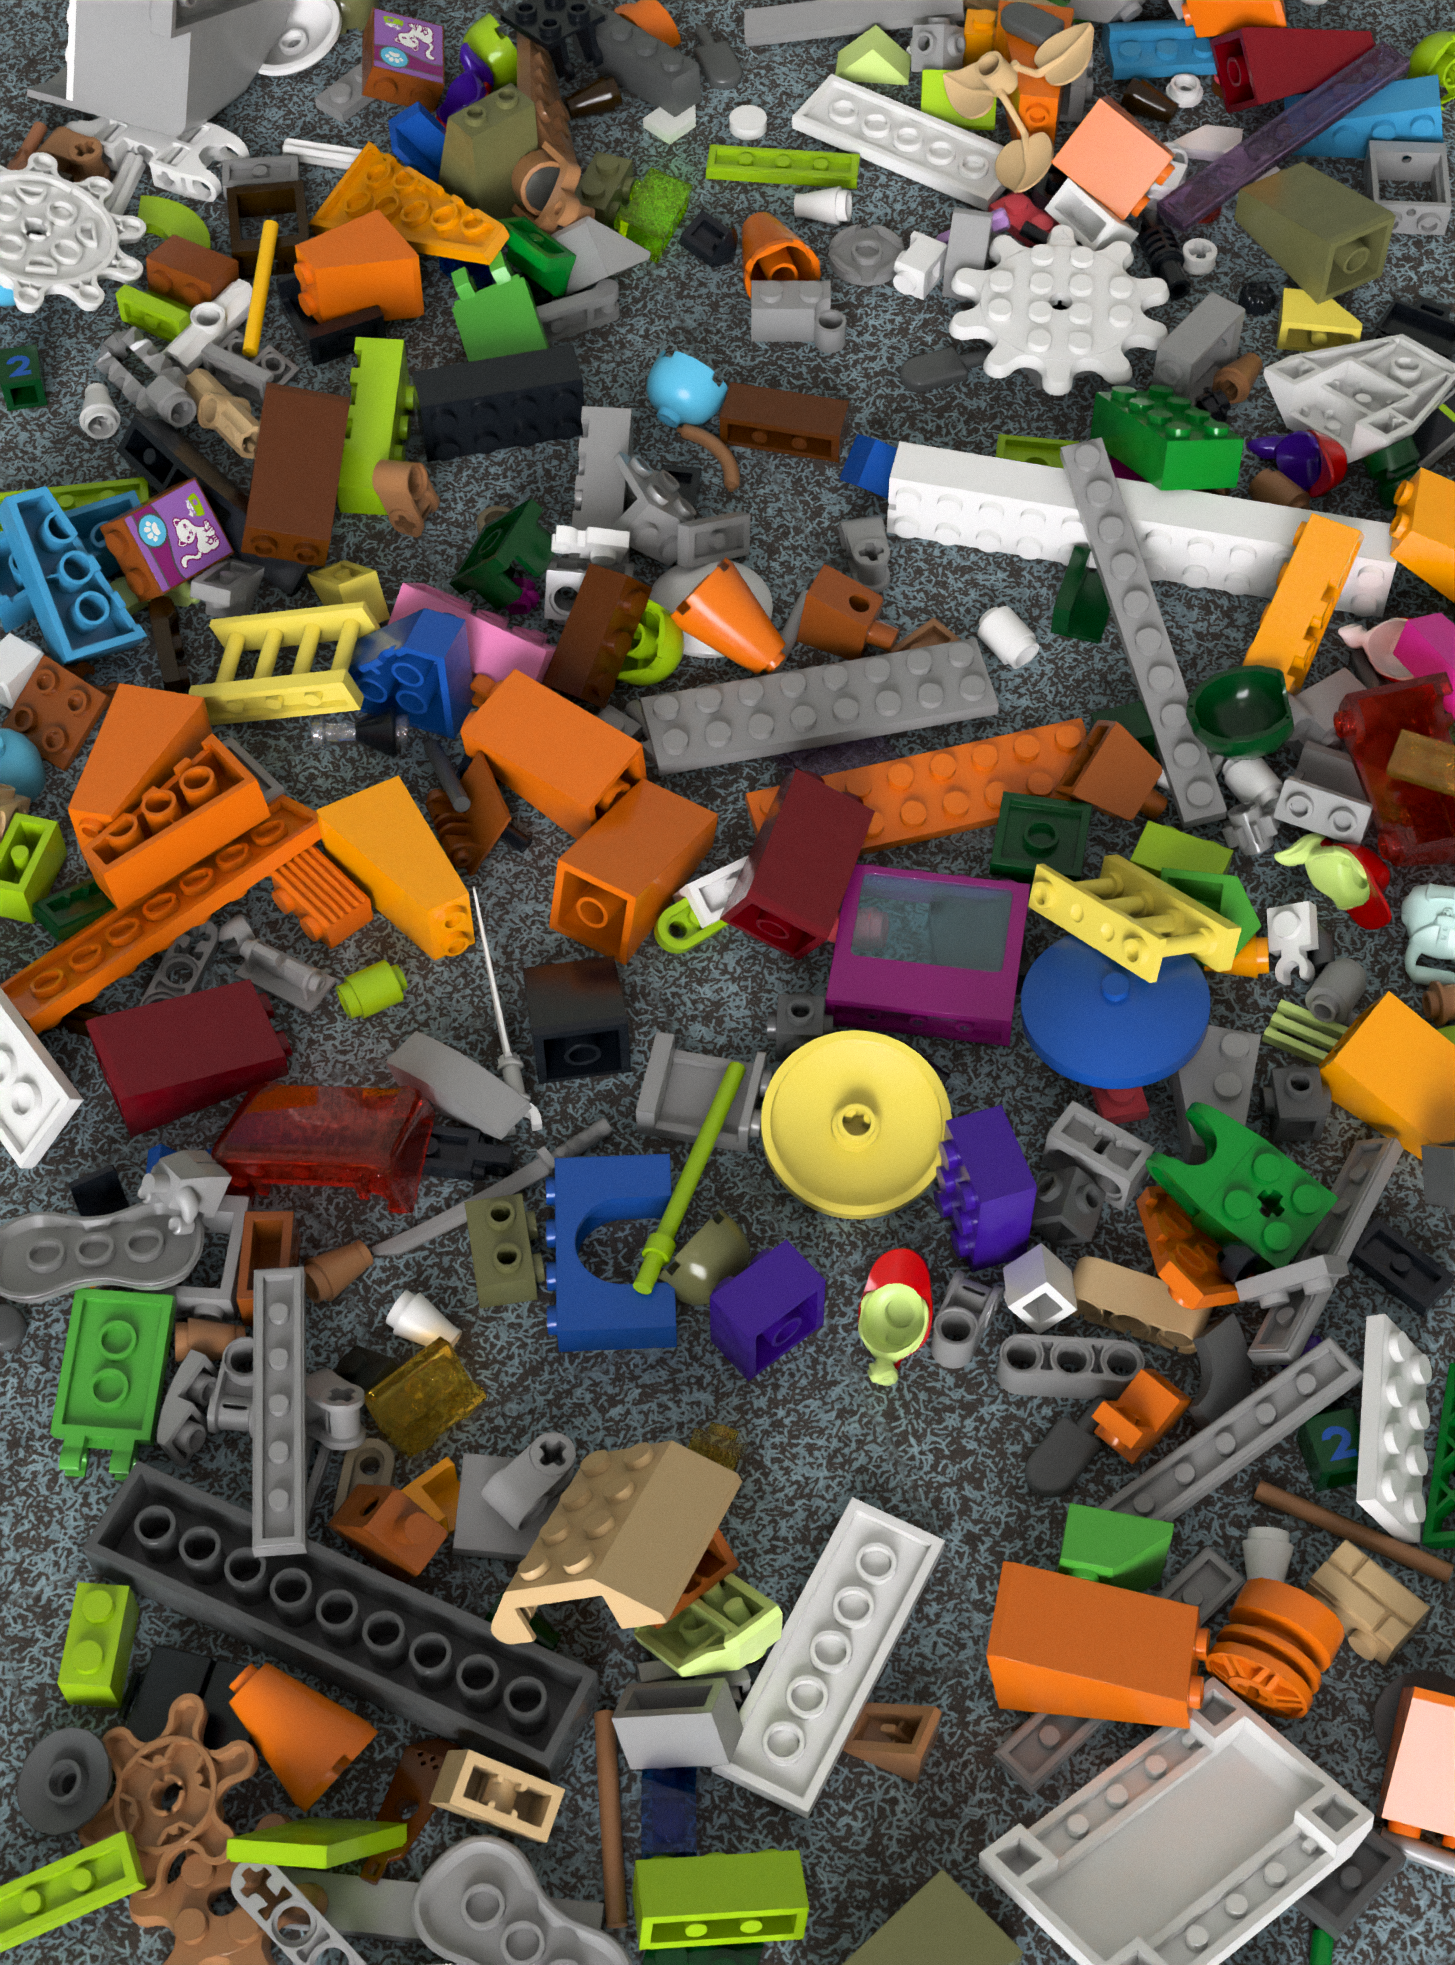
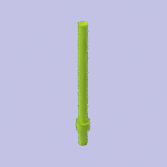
M730 1062L656 1233L649 1235L642 1250L644 1260L633 1284V1288L641 1294L647 1295L652 1292L662 1267L669 1264L675 1251L676 1244L674 1238L745 1075L746 1068L739 1062Z

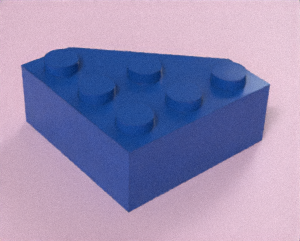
M423 608L357 639L348 671L364 695L361 710L357 711L374 715L394 705L398 710L399 723L455 739L474 705L472 704L474 691L470 688L473 679L465 619L458 618L451 613H441Z

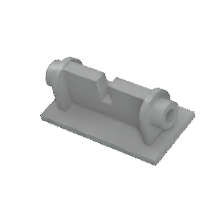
M259 938L253 941L246 939L240 948V955L245 957V961L235 972L236 977L242 980L251 979L253 986L309 1014H312L336 983V978L322 972L319 968L312 967L264 943Z

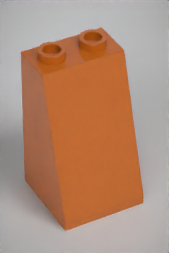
M999 0L995 51L999 52L1009 63L1016 59L1021 65L1038 69L1034 62V56L1039 47L1008 33L1000 24L1001 11L1005 6L1014 2ZM1030 4L1064 21V30L1073 26L1074 8ZM1018 72V85L1007 97L1026 127L1029 137L1036 133L1044 132L1052 140L1055 149L1065 85H1050L1045 75L1041 78H1035ZM1004 106L1012 141L1022 140L1018 128Z
M515 668L505 680H500L493 686L489 698L478 711H473L466 717L460 730L467 756L474 759L478 751H483L491 772L498 780L576 840L582 837L642 778L647 780L643 745Z
M119 683L68 806L80 850L88 845L122 813L132 814L141 805V796L152 786L158 789L161 788L175 775L173 767L183 758L187 757L192 760L203 750L201 742L212 733L204 697Z
M642 778L558 859L549 928L607 957L614 956L615 961L626 965L653 929L659 916L674 900L672 895L683 888L713 847L719 814Z
M1003 1561L986 1654L999 1709L1190 1729L1193 1708L1202 1709L1204 1698V1676H1197L1199 1660L1208 1661L1210 1651V1629L1201 1627L1198 1606L1028 1565Z

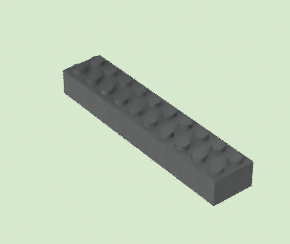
M140 1461L136 1462L83 1546V1550L94 1573L120 1585L130 1586L131 1590L476 1753L552 1784L557 1780L600 1696L597 1671L534 1642L503 1643L492 1634V1623L310 1539H307V1553L254 1557L252 1551L251 1512Z

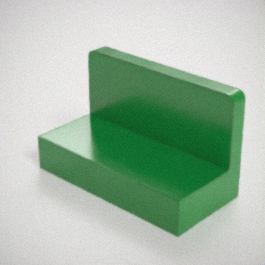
M525 216L497 219L498 222L505 226L510 235L506 241V244L509 246L506 259L553 296H563L577 255Z

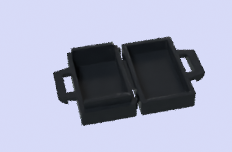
M1423 297L1413 305L1393 299L1368 340L1404 334L1450 360L1455 353V322L1449 320L1451 308Z
M156 1645L146 1673L136 1672L132 1674L117 1715L128 1721L125 1728L131 1730L141 1742H150L158 1738L166 1728L172 1703L177 1697L192 1693L203 1699L209 1713L203 1737L206 1748L218 1750L232 1741L243 1740L254 1747L257 1755H262L229 1704L230 1700L236 1695L229 1686L247 1666L220 1659L215 1662L211 1657ZM140 1683H142V1684H141V1687H140V1689H139L138 1695H137V1697H136L134 1706H133V1708H132V1711L129 1712L130 1709H131V1706H132V1704H133V1701H134V1699H135V1696H136L137 1690H138V1688H139V1685H140Z

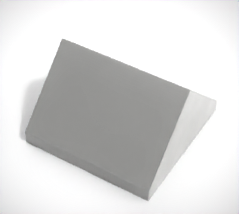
M589 216L550 235L577 255L564 292L565 297L649 260L651 254L650 251Z

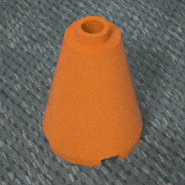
M758 212L746 219L742 226L743 284L750 299L751 280H820V262L814 250L774 215L767 212Z
M727 557L692 590L670 616L682 631L756 675L762 670L769 675L786 657L781 651L786 645L785 641L734 563Z
M268 1662L260 1669H257L250 1663L229 1686L236 1694L230 1700V1706L295 1806H298L304 1813L379 1732L371 1725L372 1723Z

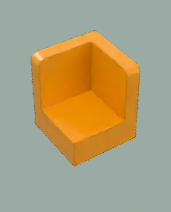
M445 1457L401 1491L442 1525L449 1533L447 1537L455 1532L460 1482L457 1479L455 1464L449 1457Z

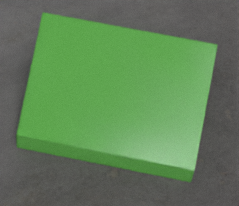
M1162 867L1160 878L1162 881L1242 927L1235 958L1262 926L1238 876ZM1192 957L1198 965L1207 966L1206 964Z

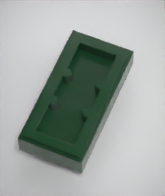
M94 877L33 903L32 915L59 942L76 934L116 906L98 887Z

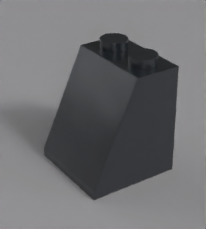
M589 956L579 961L556 964L545 962L534 967L522 968L538 1084L631 1072L628 1020L614 956Z

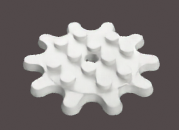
M43 152L30 155L28 165L22 170H9L0 165V285L6 289L13 290V297L17 308L25 313L36 312L43 304L44 296L49 294H62L72 299L81 309L94 311L102 304L105 295L97 283L98 280L112 279L124 284H133L142 276L143 265L141 262L122 252L119 245L140 241L146 233V224L138 217L116 215L105 208L104 203L111 197L114 189L108 179L92 176L82 182L65 180L57 172L58 165L56 159L50 154ZM38 232L42 233V235L32 234V233H38Z
M1067 225L1055 226L1048 235L1047 244H1038L1033 248L1022 246L1011 236H997L989 247V256L996 263V267L989 270L961 268L955 273L951 281V288L956 294L968 297L976 304L974 308L958 312L953 316L949 323V333L951 336L959 340L983 339L991 344L993 350L988 354L983 363V370L988 376L1000 379L1009 376L1018 368L1027 367L1035 369L1041 374L1043 389L1055 396L1067 394L1072 388L1073 377L1082 371L1096 372L1108 383L1114 385L1127 383L1132 377V367L1124 353L1130 348L1135 347L1157 350L1158 345L1169 335L1163 323L1152 320L1144 315L1148 308L1163 305L1168 301L1170 293L1167 283L1161 278L1139 279L1126 273V269L1131 266L1134 260L1133 251L1127 242L1115 241L1102 250L1092 251L1088 247L1076 244L1075 234L1072 228ZM1058 300H1061L1062 305L1068 307V309L1057 310L1052 306L1057 305Z

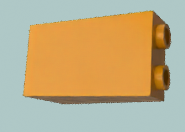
M1420 467L1409 481L1404 480L1399 485L1395 493L1394 504L1397 505V511L1389 528V535L1392 536L1390 556L1455 603V482Z
M399 775L316 810L325 856L370 898L373 907L434 961L446 955L449 957L457 956L463 953L469 945L475 943L469 892Z
M1388 991L1357 1016L1317 1067L1320 1070L1322 1085H1329L1333 1102L1387 1138L1396 1137L1405 1150L1422 1160L1421 1145L1455 1140V1045Z

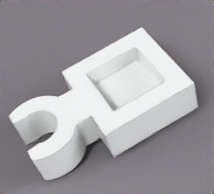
M557 525L556 534H552L551 552L560 554L579 553V558L591 559L592 563L603 566L612 565L616 562L620 563L629 548L630 532L589 526L586 531H582L571 526Z
M1310 901L1268 908L1269 953L1276 957L1281 956L1275 967L1277 981L1283 985H1291L1290 974L1296 966L1300 968V978L1307 982L1313 981L1315 969L1312 962L1307 959L1306 951L1319 949L1316 905Z

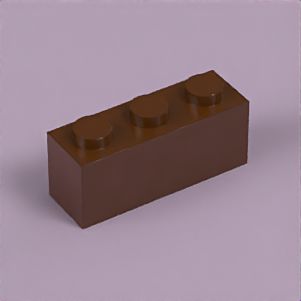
M730 382L720 414V440L727 445L839 463L848 431L849 401Z
M590 563L542 684L566 696L605 709L609 697L615 688V682L626 654L630 650L631 642L642 614L646 610L652 588L626 574Z

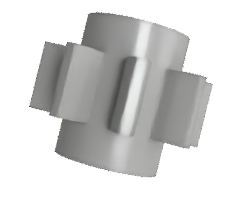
M1251 800L1231 808L1227 812L1229 820L1223 822L1225 827L1221 829L1228 848L1231 849L1239 845L1243 855H1255L1273 846L1274 840L1272 836L1278 834L1277 828L1280 827L1278 819L1273 818L1275 813L1273 807L1262 810L1259 801Z

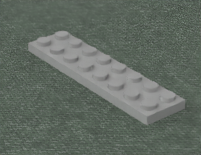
M976 638L640 698L641 711L659 776L997 715L999 707Z

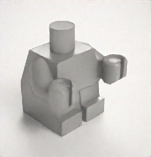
M181 1150L159 1159L158 1163L152 1167L151 1173L143 1177L142 1185L138 1189L137 1195L140 1199H144L142 1201L145 1204L163 1202L168 1208L181 1211L180 1215H173L169 1219L168 1227L170 1230H175L173 1231L175 1235H187L194 1231V1220L198 1212L202 1218H214L232 1176L221 1165H218L217 1161L205 1150Z

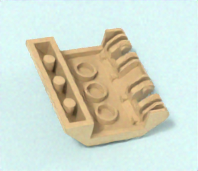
M672 1440L654 1444L642 1442L631 1448L609 1452L598 1450L587 1455L582 1460L572 1482L560 1496V1501L547 1523L540 1529L539 1536L527 1556L518 1565V1571L505 1590L491 1624L492 1634L496 1639L506 1644L533 1642L537 1636L529 1622L539 1605L603 1596L621 1629L667 1623L742 1484L739 1474Z

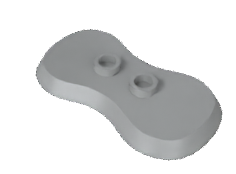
M141 1202L123 1210L100 1216H75L43 1211L16 1217L0 1227V1296L18 1303L34 1304L91 1286L116 1285L150 1291L174 1286L190 1275L200 1259L204 1246V1224L198 1212L194 1220L195 1228L191 1234L175 1235L173 1233L175 1230L169 1229L168 1222L173 1215H180L181 1211L168 1208L163 1202L156 1204Z
M486 1834L473 1835L449 1847L424 1873L412 1898L411 1915L421 1940L437 1955L459 1965H632L626 1950L613 1936L602 1929L576 1920L560 1910L544 1892L531 1863L520 1849L496 1836Z

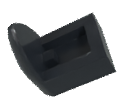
M702 209L680 235L678 244L708 266L719 267L733 261L737 250L738 234L735 227L727 228Z

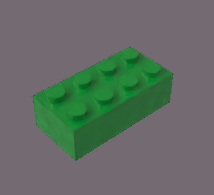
M1152 385L1149 386V391H1137L1127 386L1112 387V392H1096L1090 440L1102 437L1106 452L1160 491L1237 488L1244 438L1231 431L1228 424L1217 422L1210 417L1208 411L1191 405V400L1179 397L1173 393L1174 389L1168 386Z

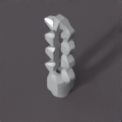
M135 326L125 331L113 333L101 345L100 355L94 365L103 374L108 373V380L117 389L122 390L125 397L131 403L136 402V408L145 417L158 414L165 422L177 428L189 424L196 415L197 407L192 396L184 389L188 377L178 367H172L173 363L164 354L159 353V350L150 339L143 340L144 335ZM126 346L158 376L147 388L142 386L115 358L119 357L125 360L129 356L126 352Z

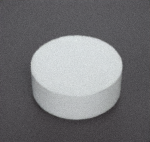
M743 105L735 108L729 117L730 132L736 138L742 140L760 138L767 130V115L765 111L754 105Z

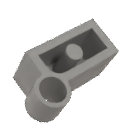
M751 280V342H814L815 346L825 353H836L842 350L846 343V317L837 310H831V281Z
M1346 667L1295 696L1287 692L1293 717L1294 732L1285 744L1299 758L1307 741L1338 750L1342 743L1353 737L1361 739L1374 727V718L1379 700Z

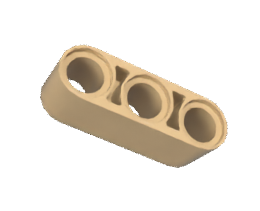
M1082 1257L1078 1259L1072 1273L1078 1310L1070 1315L1079 1318V1315L1083 1314L1085 1315L1084 1320L1122 1333L1130 1330L1132 1331L1131 1336L1172 1350L1174 1346L1179 1347L1178 1352L1183 1354L1197 1352L1193 1339L1206 1329L1213 1307L1196 1310L1185 1308L1168 1293L1169 1286L1162 1279L1095 1257Z

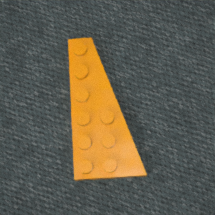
M368 141L309 222V226L315 235H320L378 209L417 253L490 265L510 237L502 223L477 208L472 209L468 207L455 194L452 196L447 194L442 186L410 166H402L394 156L389 153L383 154L370 141Z

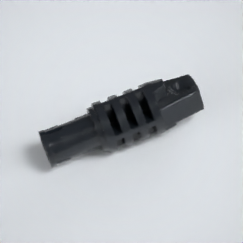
M1157 210L1143 212L1141 232H1138L1137 237L1150 270L1154 276L1163 279L1167 283L1170 299H1182L1190 292L1189 287H1191V284L1183 271L1184 256L1172 229L1164 224Z

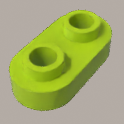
M685 897L667 908L659 916L654 926V935L657 943L664 950L674 954H681L691 950L729 924L719 920L702 929ZM678 926L683 932V937H673L670 934L669 927Z

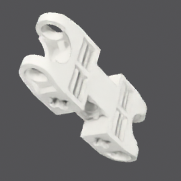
M101 116L88 121H70L64 126L74 132L98 139L103 147L102 159L111 170L118 172L127 153L141 154L144 157L143 162L150 165L154 186L184 197L213 202L222 192L219 179L206 169L213 160L221 162L216 166H222V160L250 158L246 145L239 137L221 126L206 122L202 126L178 136L163 134ZM226 147L233 149L237 155L228 151ZM201 182L206 184L210 188V190L203 187Z

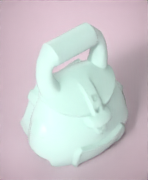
M1432 883L1414 886L1401 905V920L1406 926L1409 936L1404 960L1405 971L1413 983L1429 986L1432 981H1439L1442 985L1455 983L1454 972L1416 965V961L1421 954L1432 958L1454 960L1455 962V887Z

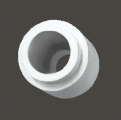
M1009 606L993 607L980 618V627L977 632L978 637L1004 665L1009 663L1014 669H1018L1031 661L1038 653L1039 645L1036 642V635Z
M1262 757L1256 760L1228 759L1222 768L1225 784L1241 803L1257 800L1262 810L1273 807L1274 810L1276 809L1283 783Z

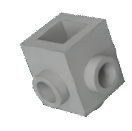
M942 17L928 18L927 25H913L910 41V52L912 54L911 72L922 73V69H962L963 54L966 48L964 27L950 25V18Z

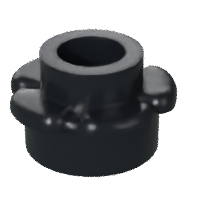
M1208 386L1203 388L1204 393L1195 398L1197 408L1208 411L1210 417L1217 422L1227 421V411L1231 410V405L1221 389L1213 392L1212 388Z

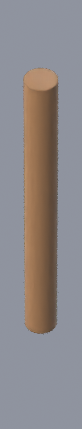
M1263 1480L1260 1481L1253 1497L1255 1500L1445 1584L1448 1583L1454 1569V1564Z
M599 1710L594 1713L605 1920L607 1928H621L628 1926L617 1736L611 1719L615 1711Z

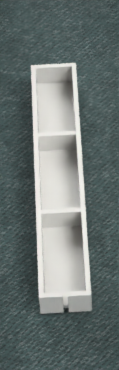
M899 441L889 478V506L886 533L897 534L907 539L915 537L938 541L947 546L956 544L974 547L988 553L997 551L1014 554L1029 560L1038 558L1055 561L1065 566L1069 564L1075 545L1090 549L1064 469ZM1115 477L1149 580H1166L1183 583L1192 588L1206 587L1224 590L1233 595L1247 594L1273 600L1278 589L1276 581L1279 572L1285 562H1290L1296 546H1293L1296 531L1302 521L1308 523L1313 513L1360 530L1365 536L1335 610L1352 612L1360 617H1383L1397 565V560L1390 556L1392 536L1389 535L1390 523L1193 490L1160 491L1151 483ZM1091 552L1089 567L1097 569Z

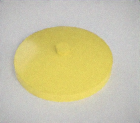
M861 1030L840 1031L826 1034L804 1044L794 1051L777 1069L769 1083L763 1100L761 1139L765 1156L775 1176L784 1188L800 1202L818 1212L837 1218L871 1219L891 1214L906 1207L930 1187L937 1177L936 1167L941 1165L939 1142L944 1141L946 1120L952 1119V1113L946 1090L937 1073L911 1047L897 1039L876 1032Z

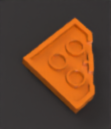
M1160 1186L1147 1187L1136 1200L1157 1274L1169 1286L1168 1293L1178 1304L1191 1310L1240 1303L1236 1285L1223 1276L1217 1267L1216 1256L1222 1251V1247L1190 1222L1191 1218ZM1252 1272L1247 1278H1250V1277H1253V1276H1256V1275Z

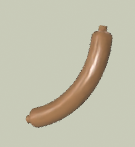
M687 423L682 427H677V432L680 433L683 439L699 444L715 456L723 470L724 486L729 492H734L740 485V472L737 461L730 449L718 437L703 428Z

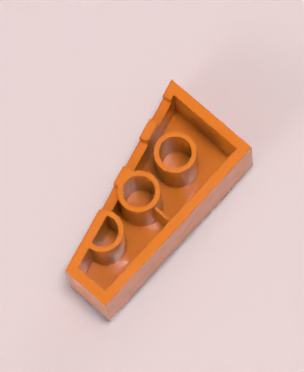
M213 733L201 742L203 750L192 760L185 757L173 767L175 775L161 788L158 789L152 786L141 796V805L132 814L122 813L81 850L98 887L119 911L271 816L258 780Z

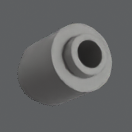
M1339 958L1328 963L1305 996L1306 1006L1312 1015L1319 1021L1326 1023L1332 1021L1342 1023L1345 1021L1366 990L1367 975L1364 968L1358 962L1349 958Z

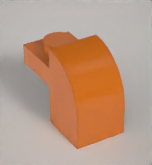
M1141 1369L1118 1400L1103 1401L1091 1416L1099 1423L1094 1433L1127 1461L1135 1464L1142 1460L1173 1428L1193 1400L1157 1370Z

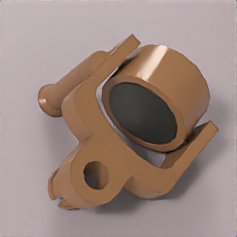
M545 140L542 145L544 150L529 152L518 161L511 177L512 189L524 205L523 207L514 203L511 210L518 217L525 216L549 235L561 230L557 227L558 225L566 227L586 216L595 219L594 208L580 204L579 199L575 195L581 167L577 164L572 151Z

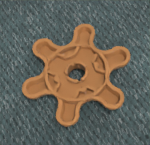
M192 1693L183 1694L172 1703L166 1728L153 1741L141 1742L131 1730L125 1727H115L104 1735L102 1741L105 1743L112 1759V1770L115 1772L117 1779L116 1789L113 1796L101 1807L94 1819L78 1830V1838L85 1847H89L122 1831L133 1835L147 1887L132 1893L133 1896L140 1899H149L162 1893L167 1885L173 1861L181 1852L188 1848L194 1849L201 1859L210 1865H220L230 1861V1859H226L227 1839L235 1837L236 1833L232 1827L223 1822L225 1810L222 1802L225 1794L232 1786L251 1778L258 1769L259 1759L254 1747L246 1741H232L218 1750H209L205 1747L203 1737L209 1713L203 1699ZM177 1783L183 1789L179 1791L178 1799L171 1807L172 1811L163 1810L161 1799L167 1787Z
M282 1813L268 1814L259 1821L254 1831L293 1821ZM188 1848L183 1851L186 1859L181 1866L180 1875L173 1882L167 1884L161 1894L149 1899H140L131 1895L129 1914L136 1924L146 1928L165 1926L174 1934V1949L163 1965H277L271 1953V1943L273 1940L239 1903H237V1906L231 1913L224 1916L215 1915L211 1907V1903H215V1900L221 1893L227 1891L228 1887L231 1888L232 1872L239 1862L229 1861L220 1865H210L203 1861L194 1849ZM249 1867L242 1873L246 1884L241 1891L246 1896L256 1891L267 1901L268 1905L258 1910L266 1919L269 1917L274 1906L290 1896L291 1893L283 1886L276 1896L266 1884V1879L271 1874L269 1870L263 1867L260 1871L255 1872ZM311 1882L294 1884L322 1915L326 1913L328 1896L321 1886ZM288 1907L282 1911L278 1918V1931L289 1924L309 1925L310 1916L301 1907Z

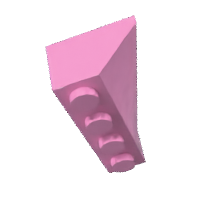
M402 583L388 625L423 608L441 613H451L466 621L472 679L478 674H483L497 683L500 680H505L515 668L542 684L557 647L546 643L549 637L548 634L534 628L531 630L519 626L509 628L507 627L509 618L478 609L475 614L471 612L473 603L424 583Z

